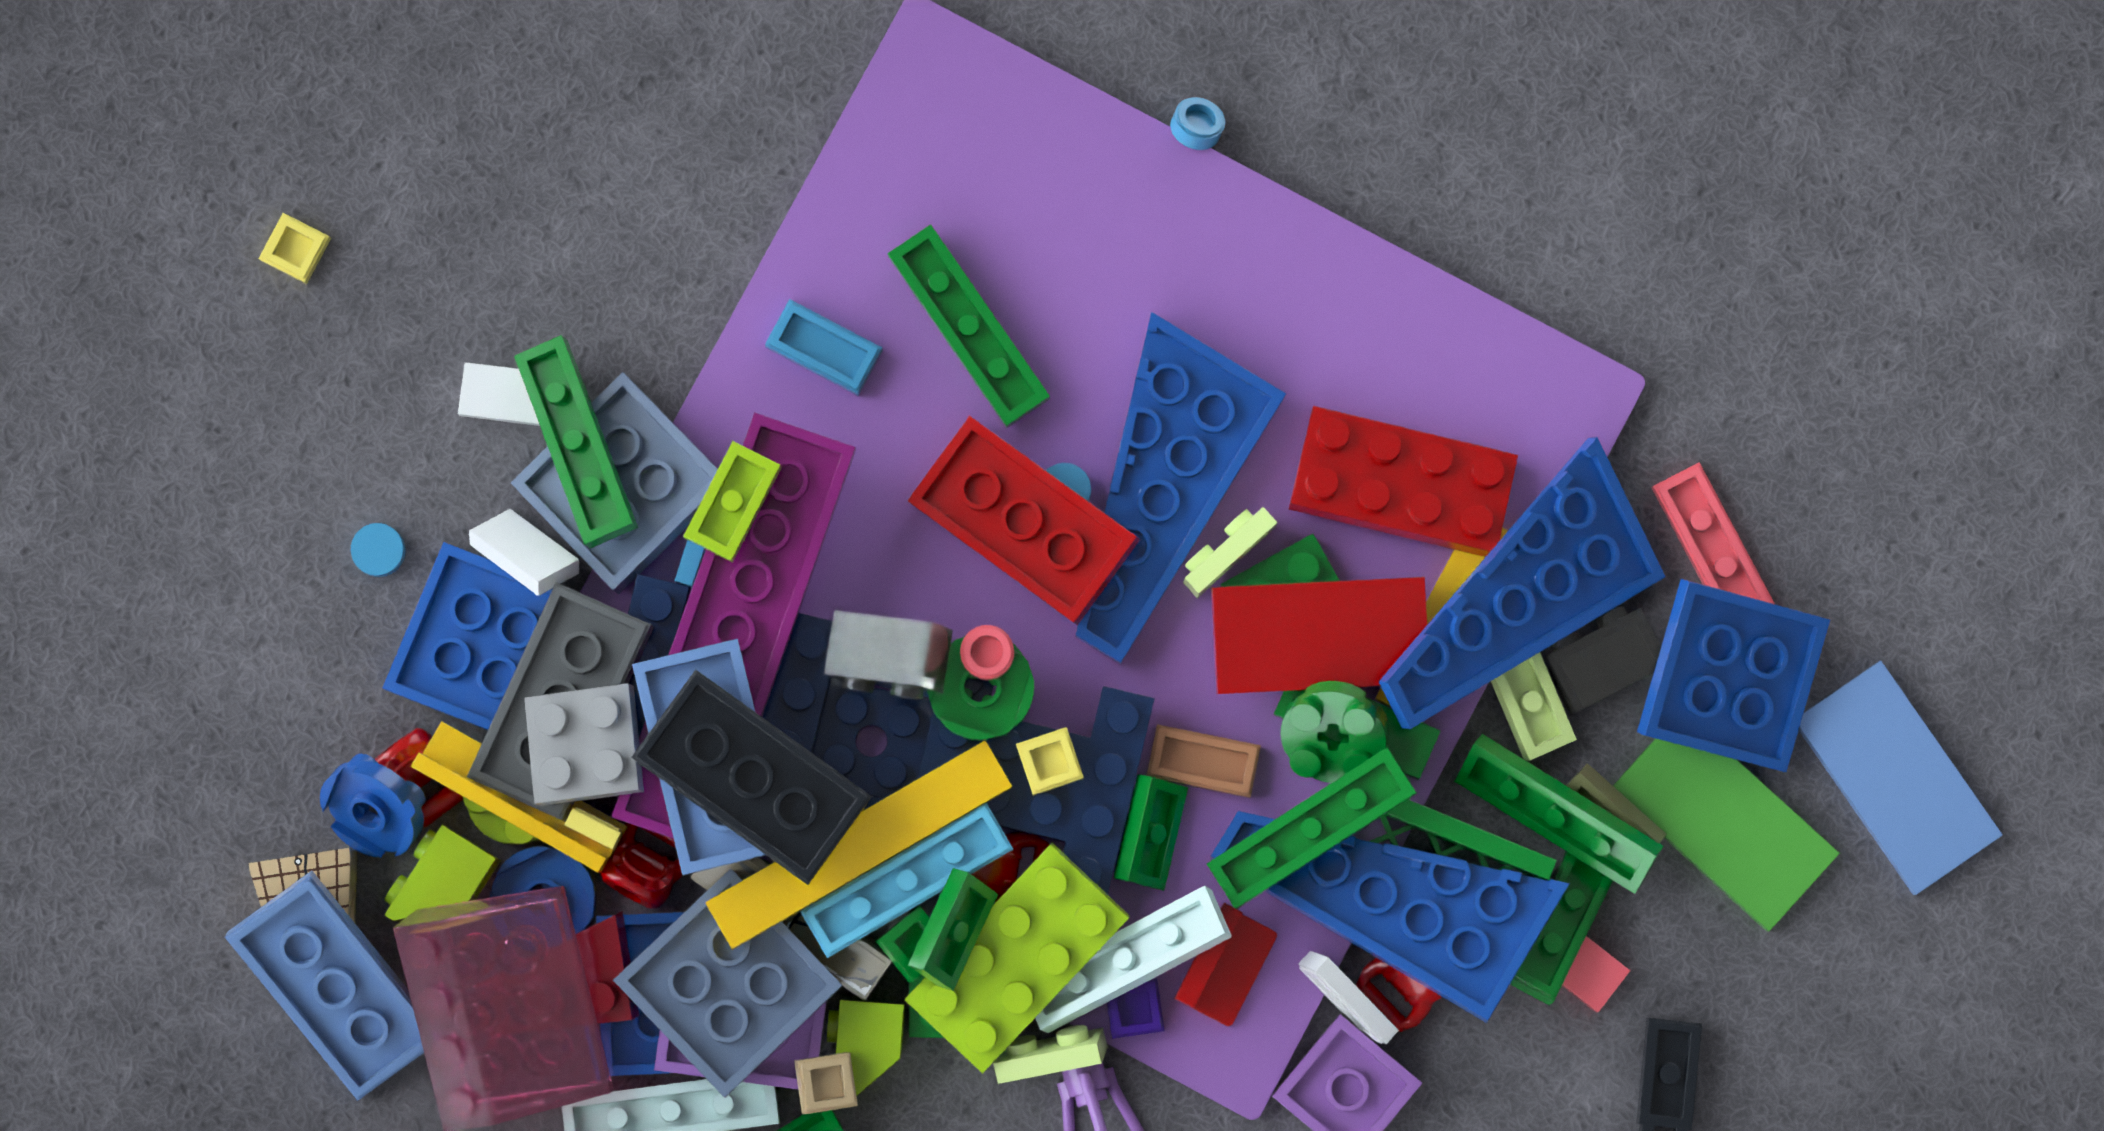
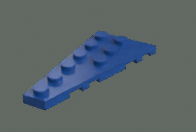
M1151 312L1104 512L1137 536L1140 541L1080 621L1075 635L1076 638L1119 664L1124 660L1286 396L1285 392Z
M1598 437L1588 438L1379 680V684L1402 729L1415 727L1666 577Z
M1238 811L1211 854V860L1275 819ZM1351 836L1265 892L1485 1023H1488L1570 883L1552 879L1550 881L1521 875L1522 873L1493 869L1470 864L1461 859L1387 843L1383 845L1356 839L1355 836Z

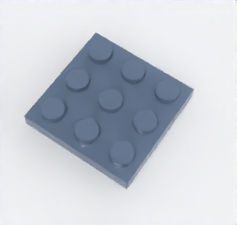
M623 372L591 404L638 528L591 549L587 547L582 540L548 446L511 482L519 493L617 594H620L637 577V574L646 569L689 526L718 470L692 441Z
M732 869L726 872L613 980L724 1098L842 987V984L783 922L776 924L739 947L731 949L705 902L743 881Z

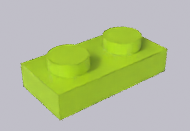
M732 441L683 537L733 563L782 468L781 465Z

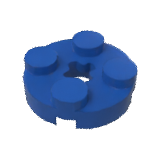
M357 754L351 761L338 766L321 788L320 805L322 811L324 812L329 807L330 813L335 819V822L330 827L343 842L360 853L379 858L386 851L396 852L395 856L401 855L407 851L423 829L424 815L421 807L425 803V796L421 788L413 782L405 781L394 771L377 763L374 758L367 754ZM370 805L378 812L377 815L369 810Z
M531 847L512 855L501 865L493 881L492 891H490L489 910L497 930L506 940L527 951L540 952L587 929L595 917L597 894L589 871L582 863L553 848ZM538 885H542L546 891L555 890L558 898L552 902L553 911L547 915L541 909L532 911L529 907L528 902L535 898L533 889Z

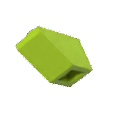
M441 825L437 833L430 829L424 835L413 854L419 861L407 878L401 874L388 891L384 901L390 904V907L386 911L385 916L392 921L403 922L472 906L501 860L445 825Z
M840 1000L839 1011L829 1010L827 1042L836 1043V1054L850 1052L856 1097L901 1059L905 1005Z

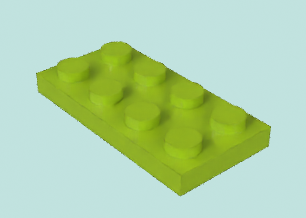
M1051 843L993 905L954 991L939 987L927 978H924L905 998V1001L983 1074L1129 919L1130 915L1058 847Z

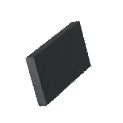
M696 669L631 757L807 885L810 884L872 798L864 790Z

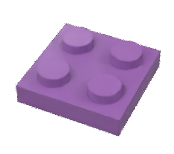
M1339 1014L1273 1093L1272 1097L1312 1131H1383L1421 1086L1422 1082Z

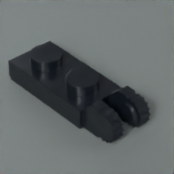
M1646 1018L1636 1124H1640L1639 1131H1654L1655 1126L1673 1128L1672 1131L1692 1130L1702 1023Z

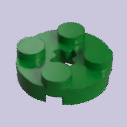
M964 637L954 640L936 655L929 669L927 693L934 714L949 731L965 739L987 741L1006 736L1024 720L1032 705L1034 679L1028 661L1016 645L1013 644L1014 659L1011 667L1001 677L989 680L991 685L997 687L993 696L985 695L982 702L972 700L973 692L965 688L968 678H977L965 669L961 660L960 648Z
M1340 681L1315 683L1307 687L1305 693L1298 696L1295 701L1293 698L1285 711L1280 734L1283 749L1290 758V767L1294 773L1301 777H1312L1319 781L1332 783L1384 750L1389 738V724L1387 716L1380 705L1376 709L1374 704L1365 698V691L1355 685ZM1329 724L1339 725L1340 733L1348 734V738L1335 741L1326 737L1323 732H1327Z

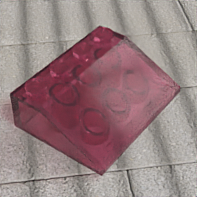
M564 886L417 909L393 927L444 1131L495 1125L609 1094L614 1090Z

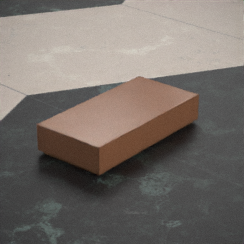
M1157 724L1146 776L1172 783L1251 798L1261 745Z

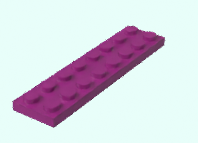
M754 412L743 446L780 464L782 468L733 563L706 549L669 655L738 639L755 712L763 717L856 452V447ZM646 720L639 737V745L649 734ZM642 766L644 792L619 795L611 817L674 839L660 779Z

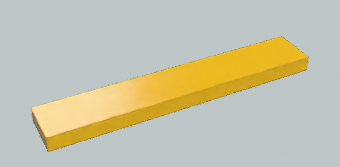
M983 741L862 811L809 885L774 862L706 901L705 904L733 950L1011 789L1012 785L987 742Z

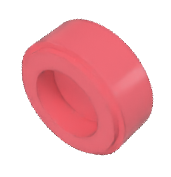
M981 625L966 634L961 644L960 656L965 669L972 676L982 680H992L1004 675L1011 667L1014 659V646L1009 635L1001 628L993 625Z

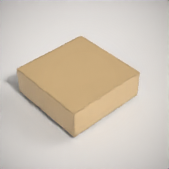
M850 1052L794 1060L802 1114L858 1106Z

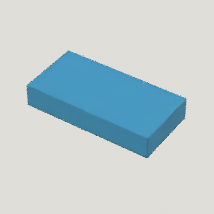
M791 299L786 304L765 343L767 349L859 396L883 351V348Z

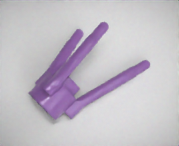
M1102 1061V1064L1061 1071L1064 1081L1058 1083L1057 1087L1062 1101L1064 1131H1075L1074 1098L1078 1108L1088 1106L1094 1130L1107 1131L1099 1102L1108 1099L1106 1089H1108L1130 1130L1144 1131L1118 1085L1113 1067L1105 1069Z

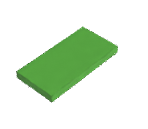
M1655 738L1613 784L1621 794L1667 834L1664 837L1665 840L1766 932H1769L1840 854L1746 767L1733 758Z

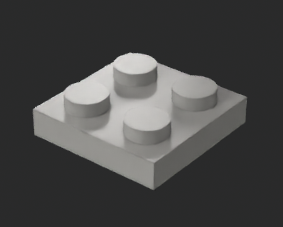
M625 683L524 698L534 804L545 806L644 792L642 765L631 758L640 746L633 685Z

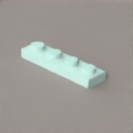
M1203 886L1116 932L1035 1017L1039 1029L1050 1033L1231 938L1232 935L1212 889Z
M707 1079L561 1098L564 1131H728L780 1124L776 1086L746 1082L739 1084L726 1098Z

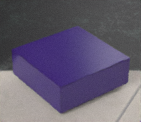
M1157 978L1151 979L1107 1002L1112 1039L1165 1031Z

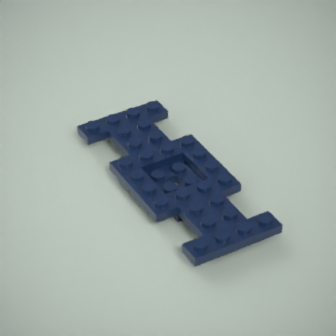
M637 574L628 614L654 626L639 662L669 655L691 590L689 586ZM802 613L798 614L762 718L872 796L862 811L983 742L965 739L949 731L934 714L930 700L831 677L832 675L929 699L927 693L929 669L934 658L943 647ZM633 673L629 684L634 686L638 735L640 737L645 723V716ZM968 678L965 683V688L973 692L972 700L982 702L985 695L992 696L994 686L989 683V680ZM1103 686L1091 738L1069 732L1084 779L1033 796L1016 744L1056 731L1057 729L1022 721L1006 736L986 741L1012 785L1011 789L988 801L987 805L1000 827L1065 842L1063 853L1108 895L1155 698ZM870 726L882 729L887 736L885 750L874 757L863 755L856 745L857 736L860 731Z

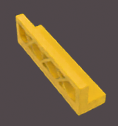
M442 721L440 722L423 754L418 753L411 765L412 768L590 869L602 873L614 850L564 825L565 821L468 778L467 775L481 747V743ZM574 802L572 809L578 807L622 829L621 832L623 834L628 826L586 802Z

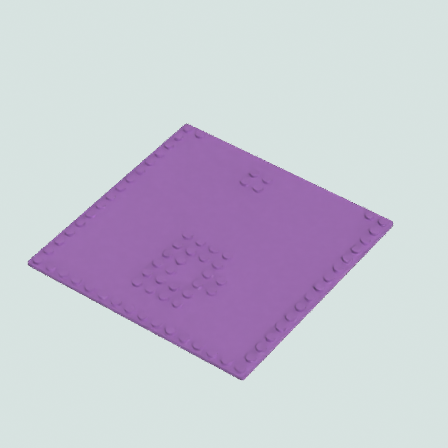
M904 0L673 423L717 468H719L732 441L743 446L754 412L856 447V452L799 613L943 648L954 640L966 636L969 631L978 626L993 625L999 627L1009 635L1012 643L1016 645L1026 658L1033 675L1034 697L1030 710L1023 721L1057 730L1067 727L1070 733L1090 738L1103 686L1155 698L1137 774L1147 775L1157 724L1261 745L1251 798L1182 785L1188 787V792L1165 891L1113 878L1126 826L1125 821L1108 896L1130 915L1129 919L1118 929L1119 931L1203 886L1212 889L1219 907L1223 903L1233 907L1207 866V863L1211 861V854L1236 813L1241 811L1276 819L1331 784L1312 777H1301L1291 769L1290 758L1285 753L1281 742L1280 733L1283 719L1273 715L1283 691L1216 694L1211 587H1220L1221 583L1303 538L1314 534L1340 581L1425 577L1427 601L1454 550L1288 509L1313 406L1517 454L1518 460L1503 523V528L1509 530L1588 438L1598 437L1608 457L1644 389L1645 380L1641 374L1214 149L1195 150L1184 146L1174 137L1170 126L931 0ZM930 224L1050 395L1048 401L1008 428L1004 426L888 258L887 253ZM789 299L883 348L859 396L765 347V343ZM1151 312L1285 392L1286 396L1124 660L1119 664L1076 638L1078 625L1074 624L907 500L970 415L1044 470L1058 463H1071L1080 467L1090 480L1091 497L1089 502L1102 512H1105ZM1264 507L1277 521L1275 529L1199 598H1196L1183 584L1184 578L1191 573L1185 567V564L1207 544L1214 551L1229 538L1224 529L1244 510L1248 509L1252 515H1255ZM687 528L639 575L676 583L674 580L687 543V539L683 537ZM592 569L580 593L628 614L636 578L620 594H617ZM831 675V677H835V678H839V679H843V680H847V681H851V682H856V683H860V684H864V685H868V686H872V687H876V688H881V689H885V690H889V691H893V692H897V693H901V694H906V695H910V696H914V697H918V698L930 700V699H928V698H924V697H920V696H915V695H911V694H907V693H903V692H899V691H895V690H890V689H886V688H882V687H878V686H874V685H870V684H865V683H861V682H857V681H853V680H849V679H845V678H840V677H836V676H832V675ZM1488 683L1423 721V723L1441 732L1420 779L1416 780L1406 775L1417 792L1409 800L1421 805L1426 803ZM996 686L993 688L992 696L996 692ZM1381 686L1359 687L1366 692L1367 698L1378 702L1375 700V697ZM866 727L857 736V748L865 756H877L885 750L887 736L878 727ZM1387 817L1392 831L1406 826ZM1379 818L1352 836L1370 841L1386 834ZM1001 827L1004 834L1012 832H1021ZM1411 830L1395 836L1399 846H1403ZM1038 836L1049 844L1053 843L1063 852L1065 842ZM1388 839L1379 843L1383 845L1384 843L1390 844ZM1034 847L1021 848L1022 859L1019 863L1017 879L1032 864ZM768 856L760 857L770 863L775 862ZM1267 892L1260 894L1237 909L1243 912V915L1276 931L1277 938L1231 1026H1225L1174 999L1195 957L1155 977L1158 980L1165 1031L1112 1039L1107 1003L1069 1023L1073 1026L1086 1025L1088 1030L1103 1028L1106 1042L1110 1046L1246 1119L1255 1120L1259 1118L1324 996L1318 987L1299 969L1298 963L1310 951L1329 957L1339 968L1351 945V942ZM940 893L918 905L921 906L929 917L936 906Z

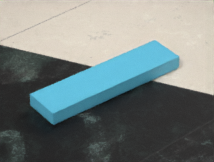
M987 803L800 912L824 954L829 958L942 892L953 868L973 874L1012 851L1013 848Z

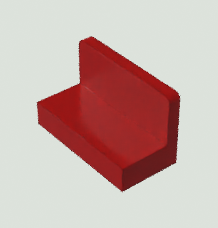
M1223 903L1220 910L1232 937L1195 956L1174 999L1225 1026H1231L1277 938V933L1243 915V912Z

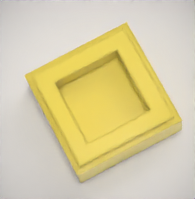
M282 213L258 259L307 284L331 238L305 223Z
M1067 727L1016 744L1033 796L1084 779Z
M578 807L572 809L564 824L570 829L612 850L616 849L623 835L622 829Z

